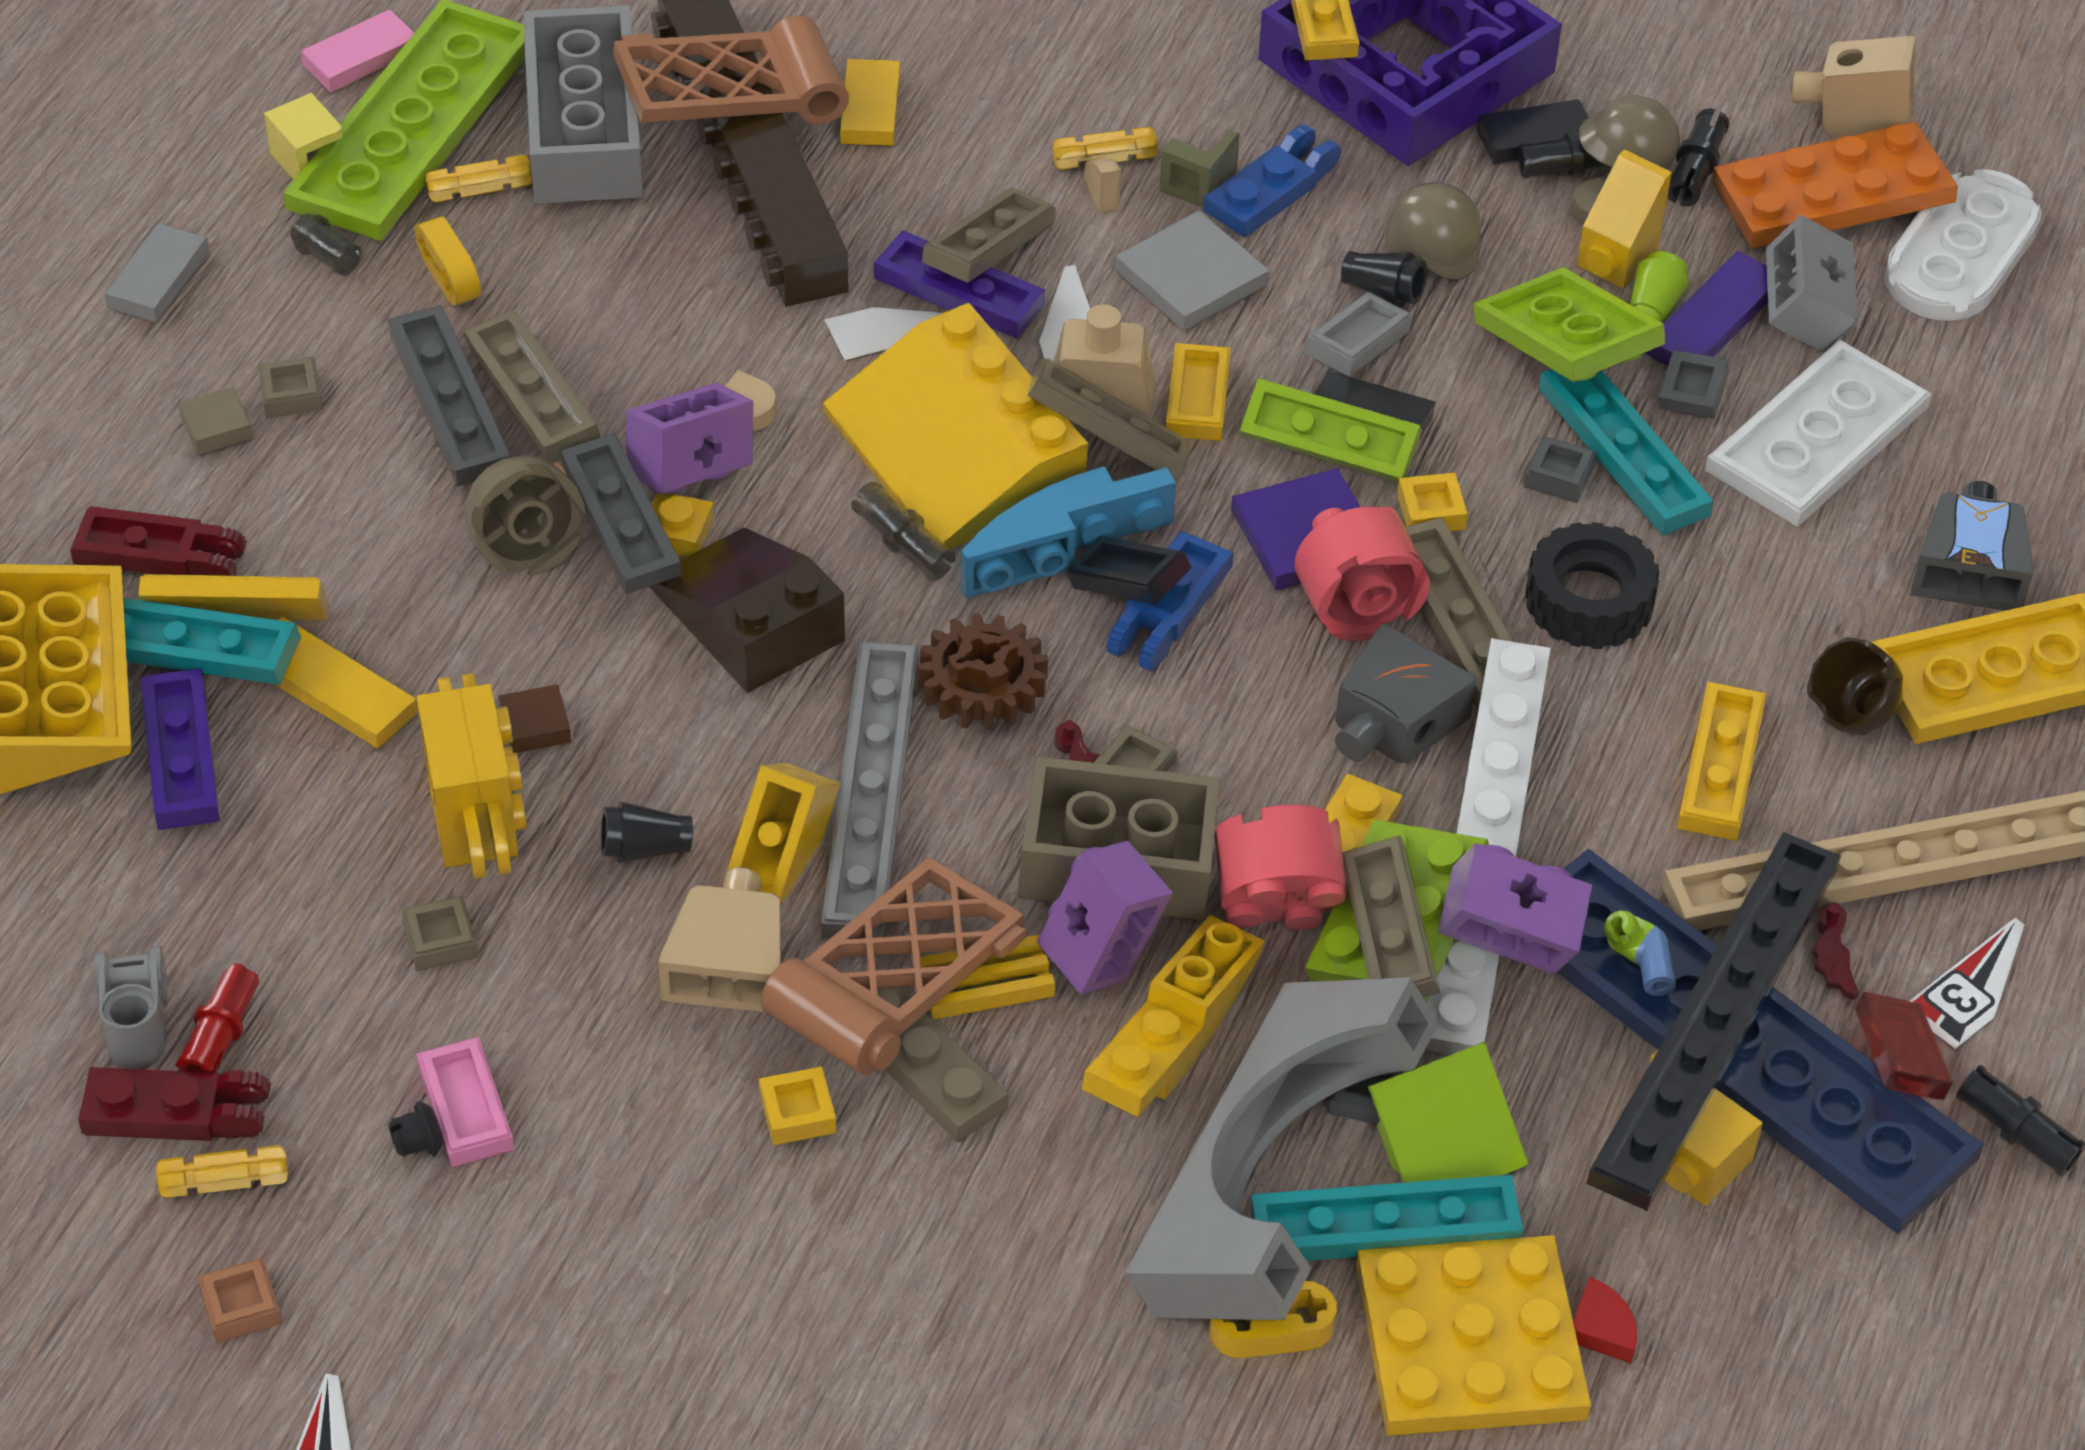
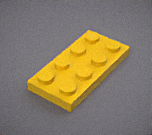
M2085 592L1871 641L1890 655L1903 675V700L1896 711L1915 744L2085 705Z

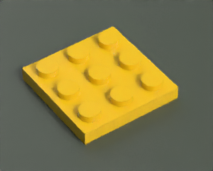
M1554 1235L1358 1250L1356 1269L1386 1436L1588 1420L1591 1402Z

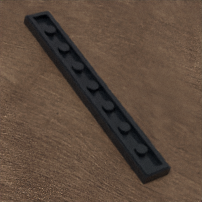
M1783 832L1590 1168L1586 1184L1645 1211L1649 1210L1837 872L1841 859L1840 855Z

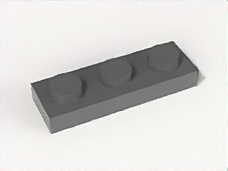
M612 433L561 450L562 466L567 476L578 487L585 503V513L625 594L627 595L681 576L680 560L616 434Z

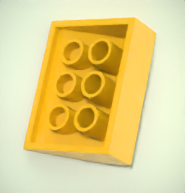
M970 303L920 322L823 402V412L937 555L971 541L979 531L997 516L1021 500L1057 482L1087 472L1088 442L1067 418L1027 396L1032 376Z
M0 564V794L130 755L131 732L121 566Z

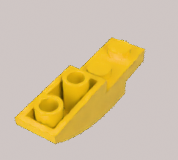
M1209 915L1151 981L1148 998L1144 1005L1085 1070L1081 1090L1136 1117L1141 1115L1156 1096L1165 1100L1188 1072L1232 1007L1263 952L1265 940L1243 931L1233 924L1226 923Z

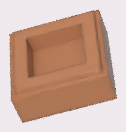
M263 1257L197 1276L216 1343L282 1324L280 1310Z

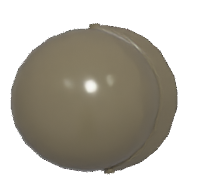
M1638 95L1624 96L1611 101L1601 111L1586 119L1579 128V140L1584 149L1599 162L1613 167L1618 155L1625 149L1664 169H1668L1678 152L1680 144L1678 126L1670 112L1656 100Z
M1430 182L1412 187L1398 200L1394 212L1390 214L1386 224L1385 246L1387 253L1411 252L1417 260L1425 261L1427 268L1439 276L1447 279L1466 277L1476 269L1479 263L1481 236L1479 212L1473 201L1463 191L1452 185Z

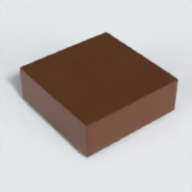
M558 684L499 695L500 707L507 706L513 736V743L509 745L512 746L513 753L571 743L570 726Z

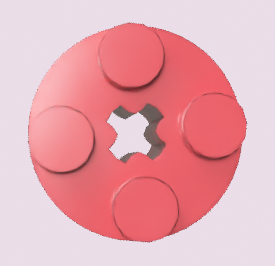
M1359 507L1343 511L1340 508H1329L1314 518L1312 522L1313 530L1305 537L1297 550L1294 568L1321 624L1327 627L1331 635L1345 641L1369 640L1382 623L1387 624L1400 615H1403L1405 621H1408L1421 609L1430 591V579L1424 563L1395 509L1392 507Z
M1277 805L1261 808L1262 820L1243 824L1241 813L1222 822L1216 828L1214 837L1221 905L1226 912L1227 923L1233 924L1238 928L1257 926L1262 922L1285 921V926L1288 929L1307 930L1320 926L1323 923L1322 913L1344 902L1347 896L1340 825L1337 818L1332 823H1329L1328 811L1306 805Z

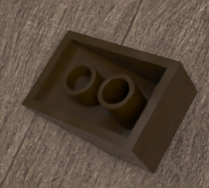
M745 527L680 560L681 576L649 587L747 693L845 641L844 592L810 557Z

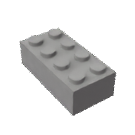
M630 5L523 11L529 147L534 204L643 198L638 114L613 56L614 41H621L622 36L632 35Z

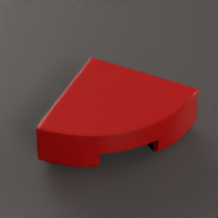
M1589 1277L1573 1320L1578 1346L1632 1364L1637 1344V1326L1633 1313L1625 1300L1616 1291L1603 1282Z

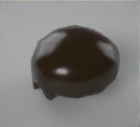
M1846 637L1827 646L1814 662L1807 684V694L1820 708L1824 715L1822 717L1823 720L1842 733L1847 732L1852 736L1866 735L1887 724L1901 705L1903 700V675L1894 659L1880 647L1865 639Z

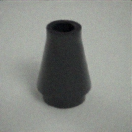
M1349 251L1341 267V281L1344 284L1356 286L1399 307L1404 306L1405 303L1416 304L1420 300L1426 285L1425 261L1417 260L1411 252L1358 253Z
M622 801L619 802L618 807L603 808L601 820L602 856L616 857L617 862L622 863L670 853L691 851L693 840L691 815H676Z

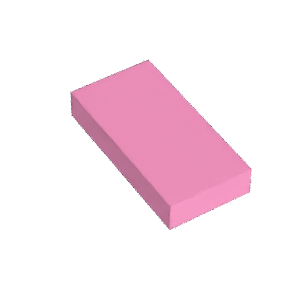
M389 9L301 50L302 65L332 93L387 67L414 32Z
M479 1037L416 1054L418 1068L438 1123L451 1168L514 1150L513 1136Z

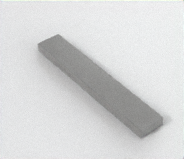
M875 642L859 643L822 914V937H833L891 888L919 663V646ZM881 923L872 930L873 938L885 937L886 923Z

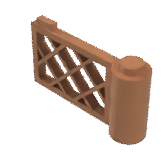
M794 15L786 17L777 22L767 32L654 38L653 34L625 35L621 37V41H614L613 56L641 123L798 112L802 120L809 124L821 125L837 119L846 110L849 103V94L815 22L807 16ZM759 51L762 59L756 64L736 54ZM700 55L711 60V63L707 67H703L685 57ZM633 59H650L660 65L653 71L634 62ZM723 67H726L745 77L738 83L718 72ZM674 70L693 79V81L688 86H685L666 76ZM758 82L777 91L778 94H762L751 88ZM705 86H708L727 96L711 98L700 93V91ZM655 89L675 99L673 101L651 102L648 94Z
M927 857L804 961L796 957L789 958L781 963L765 984L761 996L762 1010L862 1075L872 1074L876 1070H884L897 1057L901 1047L899 1036L989 957L995 955L1000 959L1004 958L1026 938L1024 914L932 858ZM930 882L950 894V901L914 903V895ZM986 916L997 923L988 931L962 932L961 918ZM953 918L954 933L917 935L916 921ZM908 921L909 936L872 937V930L881 923ZM956 951L957 959L948 966L921 968L919 953ZM912 954L913 968L877 971L875 969L874 956ZM867 956L868 971L841 973L831 966L839 958ZM915 986V995L900 1008L895 1007L878 996L877 988Z

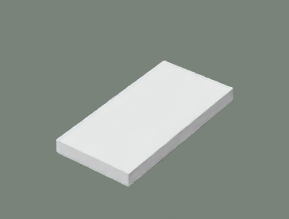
M1838 340L1707 457L1705 471L1794 526L1799 527L1929 407L1932 393L1842 340Z

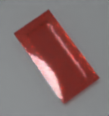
M1864 991L1855 1007V1011L1885 1088L1936 1100H1944L1953 1081L1922 1005Z

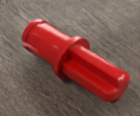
M238 963L230 965L229 969L223 972L208 1004L199 1007L193 1017L196 1025L175 1064L176 1068H179L178 1071L217 1073L227 1049H229L232 1042L240 1039L244 1031L241 1020L259 985V978L256 972L248 970L244 965Z

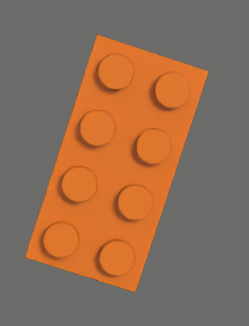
M1916 121L1857 135L1844 136L1839 139L1804 147H1795L1755 158L1742 159L1737 162L1715 166L1713 171V185L1751 249L1769 245L1800 215L1832 231L1955 203L1958 189L1957 183Z

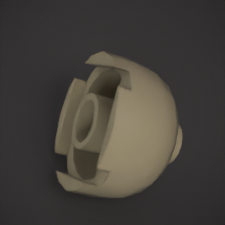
M529 455L508 457L488 466L473 482L465 502V525L477 551L498 571L511 574L508 570L519 572L528 569L527 573L529 575L542 574L561 564L577 547L582 535L578 529L582 521V513L585 516V503L575 483L549 461Z

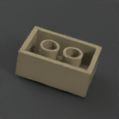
M1035 756L1021 854L1018 898L1054 903L1060 897L1071 875L1073 862L1081 853L1091 847L1102 848L1129 841L1173 892L1161 916L1204 921L1221 778Z

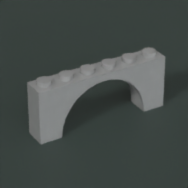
M1411 977L1284 983L1124 1273L1156 1318L1285 1320L1311 1267L1281 1223L1255 1220L1242 1215V1201L1248 1179L1260 1157L1273 1140L1291 1122L1321 1100L1368 1078L1393 1072L1415 1070L1439 1022Z

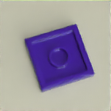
M1338 468L1232 496L1231 503L1233 515L1275 590L1301 584L1294 568L1295 556L1302 541L1313 530L1312 522L1319 513L1329 508H1340L1346 511L1361 507Z

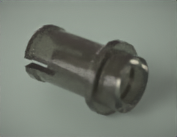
M305 214L292 227L291 240L294 242L296 250L303 255L312 254L332 268L336 274L346 276L359 264L362 256L361 247L353 244L331 229L329 220L321 214Z

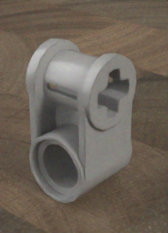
M160 945L151 946L146 954L111 958L106 952L96 953L95 975L99 998V1013L110 1059L116 1065L125 1069L148 1067L161 1058L166 1048L165 1003L167 1002V979L162 947Z

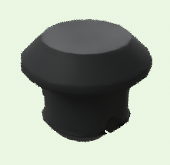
M416 1101L414 1112L392 1118L388 1125L396 1152L403 1157L427 1150L428 1155L432 1154V1157H435L443 1144L432 1107L421 1101Z

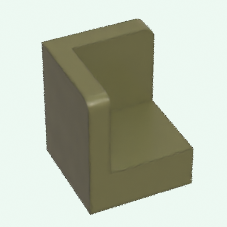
M1228 130L1211 153L1172 138L1162 150L1160 191L1203 208L1204 196L1230 179L1237 172L1240 134Z

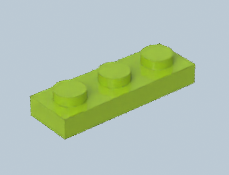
M1260 378L1257 379L1240 428L1243 437L1395 482H1399V478L1407 477L1422 432L1418 424Z

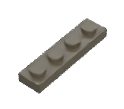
M515 309L463 331L470 351L547 461L552 464L561 460V450L601 437L594 419Z
M1443 518L1405 527L1424 563L1430 579V591L1421 609L1450 661L1477 677L1473 702L1479 710L1491 638L1514 641Z

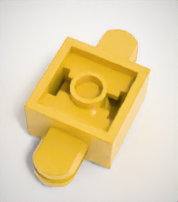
M474 673L461 675L463 688L452 690L450 677L437 678L438 692L416 696L426 770L444 868L471 864L473 879L475 880L486 878L485 861L490 860L496 861L498 875L511 874L510 857L518 856L516 831L527 829L521 793L511 794L512 791L523 790L517 753H513L512 746L503 747L504 744L513 743L507 706L496 708L491 683L476 686Z

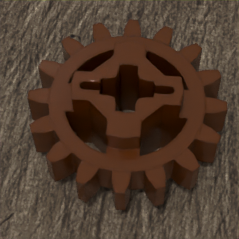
M973 614L972 625L964 626L956 618L951 619L949 634L934 629L931 632V645H922L920 648L918 688H924L925 704L927 706L939 704V717L943 720L950 718L955 713L960 715L962 728L967 729L974 719H980L986 730H992L994 719L1000 717L1008 724L1014 725L1016 724L1017 709L1032 714L1035 711V698L1044 697L1046 694L1048 656L1041 654V640L1039 637L1026 640V626L1022 623L1014 626L1011 630L1005 628L1004 616L998 615L992 624H984L980 614Z

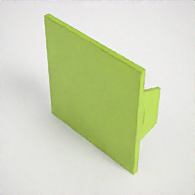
M1485 1042L1415 1068V1070L1404 1072L1368 1086L1380 1119L1377 1124L1392 1169L1400 1174L1402 1183L1498 1176L1529 1165Z

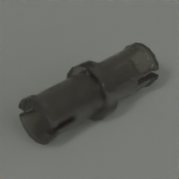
M870 482L856 493V496L866 504L863 505L857 499L852 500V510L864 518L882 535L883 544L891 552H901L930 581L939 580L951 569V566L942 559L945 558L949 563H954L956 560L955 552L951 548L946 547L924 527L925 520L919 513L913 509L905 510L883 490L878 482Z

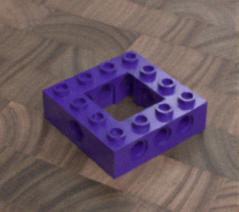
M1279 0L1262 10L1258 59L1407 166H1410L1477 123L1479 115L1494 112L1555 73L1562 27L1560 22L1527 0H1349L1359 40L1358 57L1305 61L1291 0ZM1406 17L1450 47V49L1441 55L1434 53L1428 57L1422 64L1421 77H1419L1399 63L1397 56L1391 51L1385 53L1368 40Z

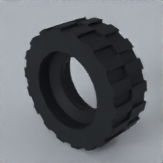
M1572 523L1569 527L1563 529L1559 527L1551 531L1550 536L1547 538L1543 537L1538 542L1537 550H1533L1525 592V598H1528L1526 607L1529 614H1533L1535 623L1540 629L1544 628L1547 630L1551 637L1558 641L1561 639L1569 642L1571 646L1575 647L1589 646L1592 649H1603V646L1613 645V647L1624 644V641L1629 638H1636L1641 634V629L1644 626L1647 627L1651 620L1659 584V566L1655 564L1654 554L1650 548L1646 549L1641 539L1635 535L1631 536L1625 533L1624 529L1616 526L1614 528L1604 526L1603 523ZM1576 571L1600 572L1617 580L1621 585V591L1617 597L1611 599H1586L1565 589L1563 579L1566 574Z

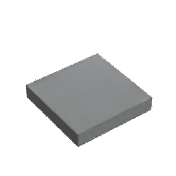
M1200 210L1115 255L1114 270L1183 331L1269 284L1270 270Z

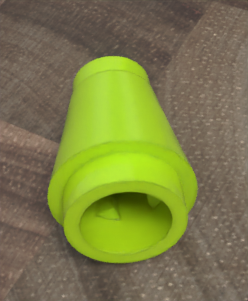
M1655 251L1650 253L1647 259L1639 262L1637 266L1630 305L1663 323L1689 287V278L1687 276L1689 270L1686 263L1680 257L1669 252Z

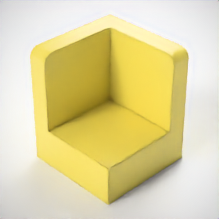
M312 93L264 113L270 154L293 180L308 164V153L343 137L342 126Z

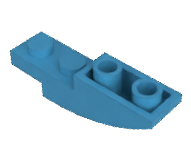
M1103 466L1057 482L1021 500L997 516L963 548L961 590L965 598L986 592L999 591L1008 586L1041 577H1050L1067 571L1075 563V550L1092 546L1101 536L1116 539L1142 531H1151L1160 526L1173 523L1176 482L1167 467L1113 482L1107 469Z

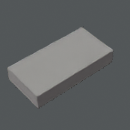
M157 223L106 291L107 308L157 323L209 252L207 237Z
M1367 292L1306 337L1303 352L1350 377L1409 333L1413 316L1376 295Z

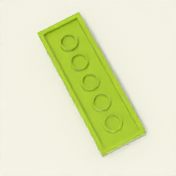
M441 0L340 123L343 137L322 146L283 193L285 209L382 241L425 187V174L428 171L440 168L525 60L524 24L455 2Z

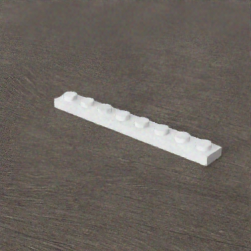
M1491 638L1457 834L1487 838L1489 845L1504 847L1510 850L1514 857H1516L1551 648ZM1457 939L1454 940L1437 978L1441 993L1429 996L1427 1001L1439 1024L1425 1051L1451 1055L1485 1042L1499 954Z

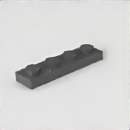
M442 305L388 319L390 337L457 487L473 483L488 466L504 458L511 457Z

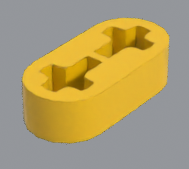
M440 216L416 224L414 232L421 257L452 306H457L480 298L481 285L474 263L445 217Z
M1305 1281L1285 1320L1243 1319L1246 1325H1250V1330L1238 1331L1237 1326L1234 1322H1230V1319H1210L1209 1337L1215 1348L1222 1354L1232 1358H1250L1312 1350L1322 1347L1331 1339L1335 1330L1337 1302L1332 1292L1324 1285L1313 1281ZM1308 1308L1309 1314L1312 1317H1316V1322L1304 1323L1301 1314H1296V1309Z

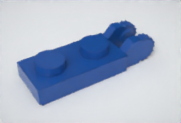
M1301 124V126H1297L1296 130L1293 129L1287 133L1280 147L1274 146L1204 196L1203 211L1241 236L1247 237L1313 189L1315 183L1325 176L1328 171L1330 172L1335 164L1338 163L1341 148L1331 140H1326L1321 146L1318 145L1311 151L1305 163L1300 160L1301 157L1305 156L1310 148L1313 147L1316 132L1306 124Z
M1180 531L1167 549L1185 552L1192 568L1156 605L1128 600L1125 612L1118 619L1117 624H1115L1109 635L1106 651L1117 657L1123 656L1134 642L1138 630L1142 626L1153 632L1141 649L1138 661L1139 666L1151 672L1155 671L1159 663L1166 657L1172 641H1178L1233 567V552Z

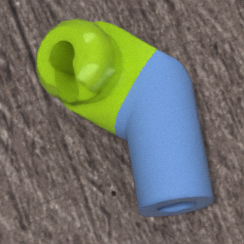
M1619 910L1610 914L1604 922L1603 930L1609 946L1620 955L1640 966L1645 992L1654 996L1670 993L1675 988L1676 982L1669 943L1664 932L1650 922L1634 916L1629 911Z

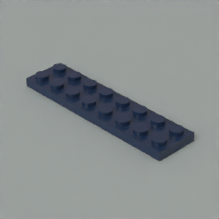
M1588 848L1564 868V870L1571 874L1572 878L1592 884L1580 951L1557 973L1658 1050L1718 945ZM1619 910L1629 911L1634 916L1650 922L1664 932L1669 943L1676 982L1675 988L1670 993L1654 996L1645 992L1640 966L1620 955L1609 946L1603 930L1604 922L1610 914ZM1774 987L1771 988L1716 1087L1719 1092L1762 1121L1761 1130L1897 1234L1979 1160L1984 1145Z

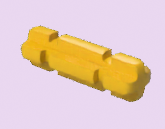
M1149 126L1132 128L1131 134L1125 135V130L1082 135L1081 141H1076L1075 136L1057 138L1053 141L1052 145L1053 160L1056 168L1059 170L1079 168L1080 162H1085L1086 165L1087 161L1098 158L1104 160L1113 159L1116 163L1128 162V156L1133 155L1136 161L1152 159L1157 156L1158 151L1156 133Z
M524 154L505 157V163L501 164L498 163V159L454 166L455 172L451 173L447 172V168L428 171L425 174L427 194L433 203L453 200L452 195L458 193L460 198H467L503 191V185L510 184L511 189H516L532 184L531 164L527 155Z
M280 1145L257 1147V1154L248 1155L247 1149L199 1154L193 1156L194 1162L185 1163L184 1156L166 1158L158 1161L156 1168L158 1190L160 1195L165 1198L186 1196L190 1188H197L198 1194L251 1188V1181L260 1180L261 1186L283 1184L288 1180L289 1174L287 1154L284 1147Z

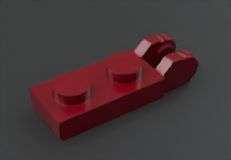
M89 506L82 519L70 552L73 564L121 566L123 571L155 575L236 576L237 567H235V563L231 559L241 558V555L245 552L247 540H245V536L241 535V532H237L235 529L201 524V520Z
M90 1067L78 1122L81 1133L86 1136L212 1141L213 1137L253 1138L255 1135L259 1136L260 1132L262 1133L265 1116L262 1115V1111L251 1105H259L261 1102L265 1103V1100L269 1098L271 1082H268L269 1078H265L264 1074L261 1075L258 1072L254 1073L251 1071L243 1072V1070H229L220 1076V1073Z

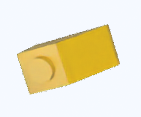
M1624 149L1618 155L1583 225L1577 266L1624 289L1635 277L1639 262L1647 259L1650 253L1658 251L1672 172Z
M789 763L761 765L727 871L738 867L753 870L762 880L760 892L774 893L780 898V903H783L823 841L841 783Z
M1657 1051L1651 1056L1649 1065L1651 1064ZM1715 1089L1667 1175L1666 1182L1675 1190L1688 1193L1701 1204L1707 1206L1753 1161L1763 1122Z

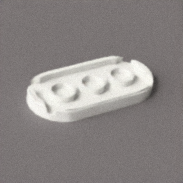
M1989 169L1974 170L1973 176L1961 178V172L1953 174L1951 176L1958 185L1956 202L1918 212L1892 248L1885 270L1886 287L1891 296L1902 307L1925 318L1954 321L1972 317L1983 311L1990 304L2034 240L2042 213L2040 205H2036L2032 200L2034 193L2029 187L2009 174Z

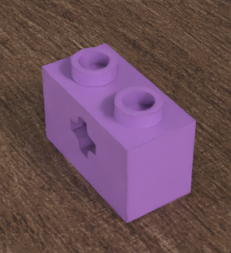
M714 383L626 410V455L639 481L650 486V489L656 493L674 494L682 491L686 485L705 479H721L728 476L730 471L753 464V400L719 383Z
M1129 841L1102 848L1091 847L1081 853L1073 862L1071 875L1060 897L1050 907L1048 912L1049 918L1037 943L1080 995L1125 982L1129 978L1173 892Z
M1475 843L1452 866L1438 933L1555 974L1580 951L1592 884L1572 878L1571 874L1562 868L1539 866L1514 857L1513 853L1504 847Z

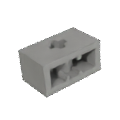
M1800 215L1766 247L1769 324L1823 352L1839 336L1846 335L1858 320L1853 243L1807 217Z

